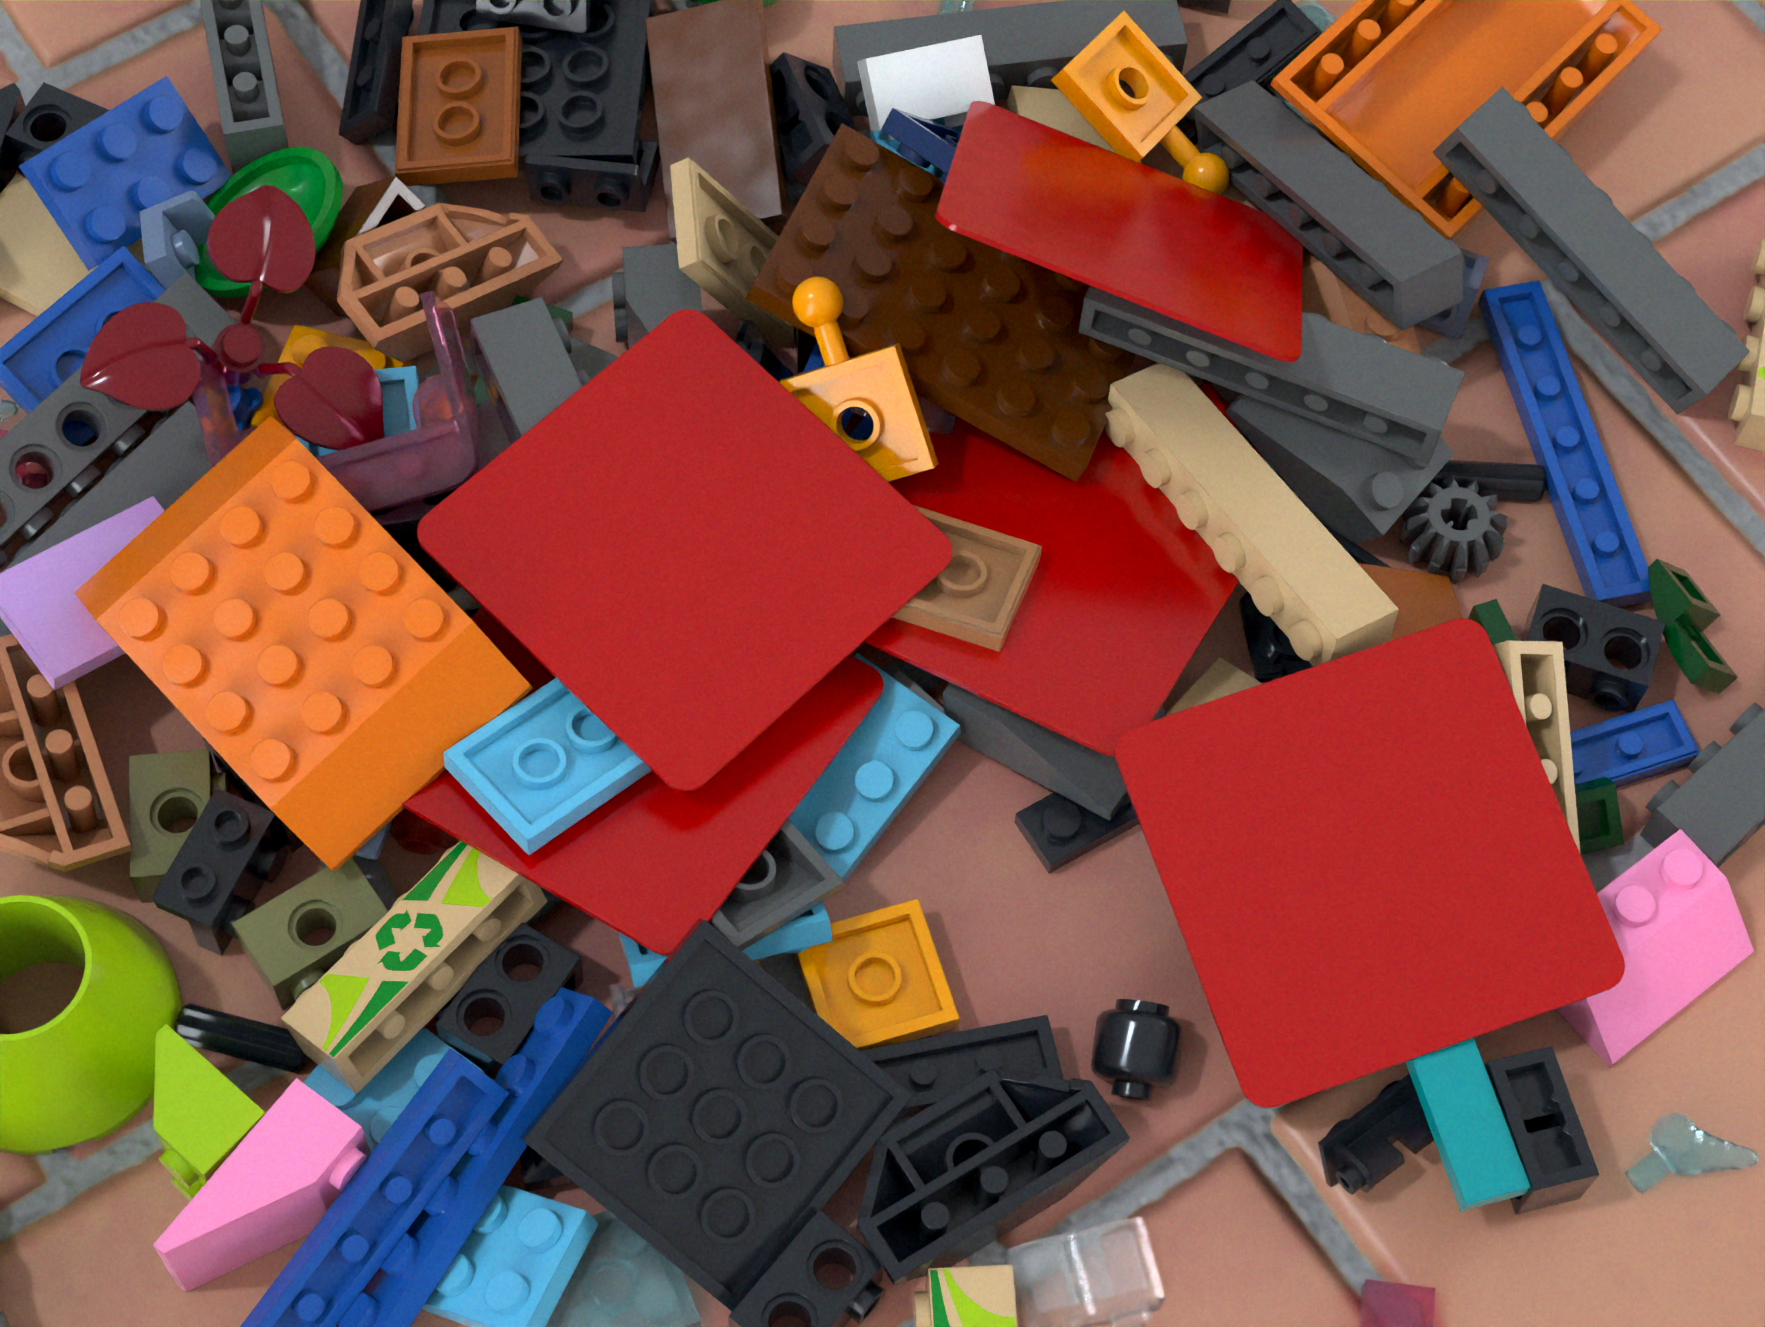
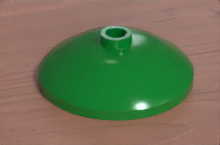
M290 147L266 154L244 166L225 181L223 186L217 189L206 202V205L216 217L218 212L231 201L262 185L275 186L289 195L304 212L314 235L316 255L329 238L337 222L342 202L343 185L338 169L322 152L308 147ZM207 243L196 247L200 261L199 264L194 266L195 280L207 293L221 298L248 296L252 282L237 283L228 280L215 268L208 253ZM263 285L262 293L270 290V288Z

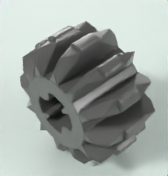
M1452 474L1443 480L1441 487L1429 482L1402 513L1404 522L1399 531V543L1411 546L1408 552L1409 564L1425 561L1429 564L1427 568L1428 573L1439 574L1440 570L1447 571L1454 585L1463 579L1466 571L1479 578L1481 574L1486 572L1490 561L1494 562V559L1499 558L1505 545L1503 535L1507 528V516L1495 512L1498 506L1497 495L1479 496L1477 494L1479 491L1477 479L1468 484L1466 488L1459 487Z

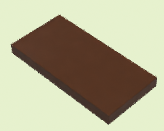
M721 0L645 18L669 239L677 244L670 165L686 158L699 165L765 225L788 221L762 0Z

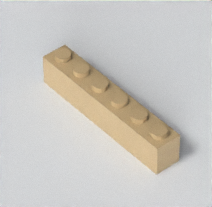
M1157 363L1110 384L1108 401L1113 408L1105 413L1108 419L1104 426L1110 440L1118 447L1123 446L1139 464L1142 475L1147 483L1154 488L1159 487L1176 507L1182 523L1188 529L1198 532L1213 550L1214 556L1221 568L1226 572H1232L1237 577L1239 582L1251 594L1257 609L1263 615L1271 617L1289 638L1294 651L1300 658L1309 661L1314 667L1390 641L1399 611L1398 607L1185 372L1162 363Z

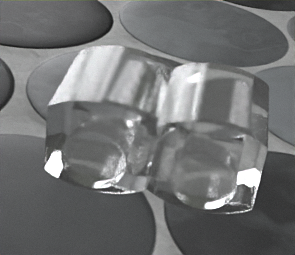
M1142 1217L1109 1222L1077 1233L1042 1238L1007 1249L1005 1265H1013L1015 1301L1022 1327H1092L1110 1323L1111 1327H1143L1153 1322L1151 1313L1160 1310L1165 1300Z

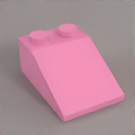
M296 1078L153 1244L175 1283L184 1291H191L309 1235L371 1153L362 1126Z

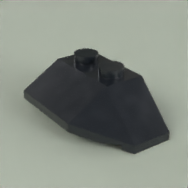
M993 1068L879 1137L876 1142L856 1227L893 1285L927 1276L928 1268L953 1267L1065 1198L1126 1145L1130 1137L1092 1081L1071 1078V1081L1043 1074Z

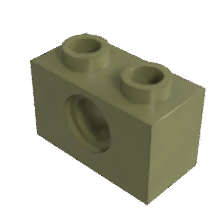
M209 749L129 756V836L132 849L130 851V879L141 903L154 902L153 895L194 825L181 833L168 832L169 827L175 821L182 818H193L197 822L216 790L220 789L231 793L228 773L217 772Z
M351 857L335 873L328 867H325L233 922L232 925L241 948L283 1010L295 1003L305 990L311 988L343 957L348 947L361 939L388 910ZM328 928L335 931L334 936L325 944L310 946L303 943L306 936L313 930Z

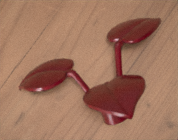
M262 185L228 203L218 212L208 232V253L220 274L233 282H252L237 324L229 325L221 330L210 348L198 337L186 338L184 320L181 314L173 307L156 302L134 304L118 312L101 328L88 349L81 369L80 385L85 389L105 394L134 408L148 411L168 410L188 400L197 387L201 366L197 356L192 351L195 350L203 357L202 363L208 366L213 377L226 385L238 386L245 384L254 375L259 379H265L268 375L287 374L292 378L285 381L276 391L274 407L285 427L306 442L335 451L365 452L378 449L384 441L382 388L373 367L358 353L341 347H321L312 351L307 356L302 369L292 362L265 363L263 361L266 352L265 342L260 333L251 327V322L262 294L263 285L280 293H291L298 290L307 280L313 269L316 251L314 235L304 212L289 195L275 186Z

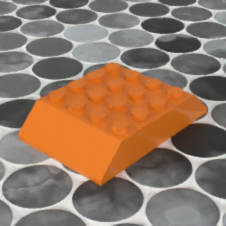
M1358 0L1274 77L1270 85L1375 180L1381 181L1393 196L1409 209L1416 210L1423 217L1424 221L1444 238L1454 240L1462 236L1487 210L1433 154V151L1502 86L1515 100L1520 101L1526 106L1531 117L1557 143L1610 90L1658 36L1662 28L1630 0Z
M271 415L74 592L97 623L256 795L334 873L404 809L402 807L403 802L407 801L446 770L444 766V751L517 704L533 689L529 682L473 620L310 451Z

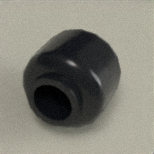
M1116 999L1115 1009L1103 1011L1098 1016L1091 1070L1100 1079L1112 1082L1111 1095L1129 1099L1151 1100L1153 1088H1167L1177 1081L1183 1041V1027L1179 1021L1169 1017V1006L1141 1000Z

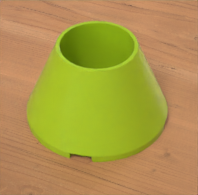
M15 895L0 898V984L14 973L41 963L61 962L85 969L81 985L75 997L58 1016L48 1023L27 1032L0 1034V1152L39 1156L54 1154L53 1149L75 1145L91 1138L96 1142L128 1123L154 1097L156 1032L165 1024L174 1030L176 1019L183 1005L178 980L167 953L147 928L120 909L89 898L67 895Z

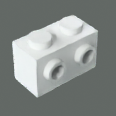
M981 35L857 61L871 132L882 130L881 128L892 108L927 120L944 117L946 126L955 127L964 125L968 109L973 101H982L995 105ZM888 134L889 140H894V139H895V138H893L892 136H890V135Z

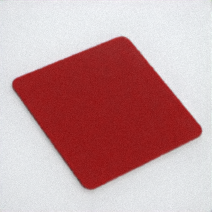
M973 101L970 104L935 213L936 219L943 226L956 233L1284 362L1298 361L1302 345L1303 245L1268 214L991 103Z
M682 309L671 314L423 516L417 528V538L421 548L665 784L680 792H693L706 785L948 567L952 558V545L942 531L702 312L693 309Z
M925 399L920 408L938 465L933 469L892 480L888 483L912 505L1041 545V558L1000 652L893 617L865 642L1096 752L1115 757L1114 751L1117 740L1126 730L1153 721L1240 583L1232 572H1226L1221 568L1211 547L1196 530L1188 529L1182 523L1172 502L1159 487L1154 488L1147 483L1142 475L1140 465L1123 446L1118 447L1110 440L1105 427L1086 470L1075 482Z
M483 607L471 618L533 687L521 700L556 678ZM849 655L702 788L693 792L676 791L651 771L529 856L447 769L435 780L403 802L402 807L654 953L668 956L699 918L704 919L708 923L879 701L883 693V679L875 668Z
M1466 618L1454 619L1126 730L1117 740L1114 756L1241 1091L1245 1098L1255 1106L1275 1108L1603 993L1615 987L1624 975L1625 962L1622 952L1485 629L1473 620Z

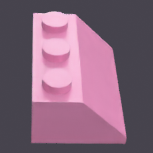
M1681 829L1597 893L1624 958L1625 971L1621 981L1608 991L1556 1009L1609 1068L1754 952L1727 877Z

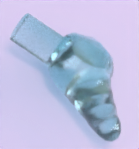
M1670 1113L1661 1116L1651 1127L1649 1140L1654 1151L1626 1170L1625 1175L1630 1184L1639 1193L1643 1194L1670 1173L1681 1176H1694L1701 1173L1729 1169L1739 1170L1754 1166L1758 1163L1759 1157L1754 1150L1723 1140L1705 1130L1699 1129L1695 1122L1685 1114Z

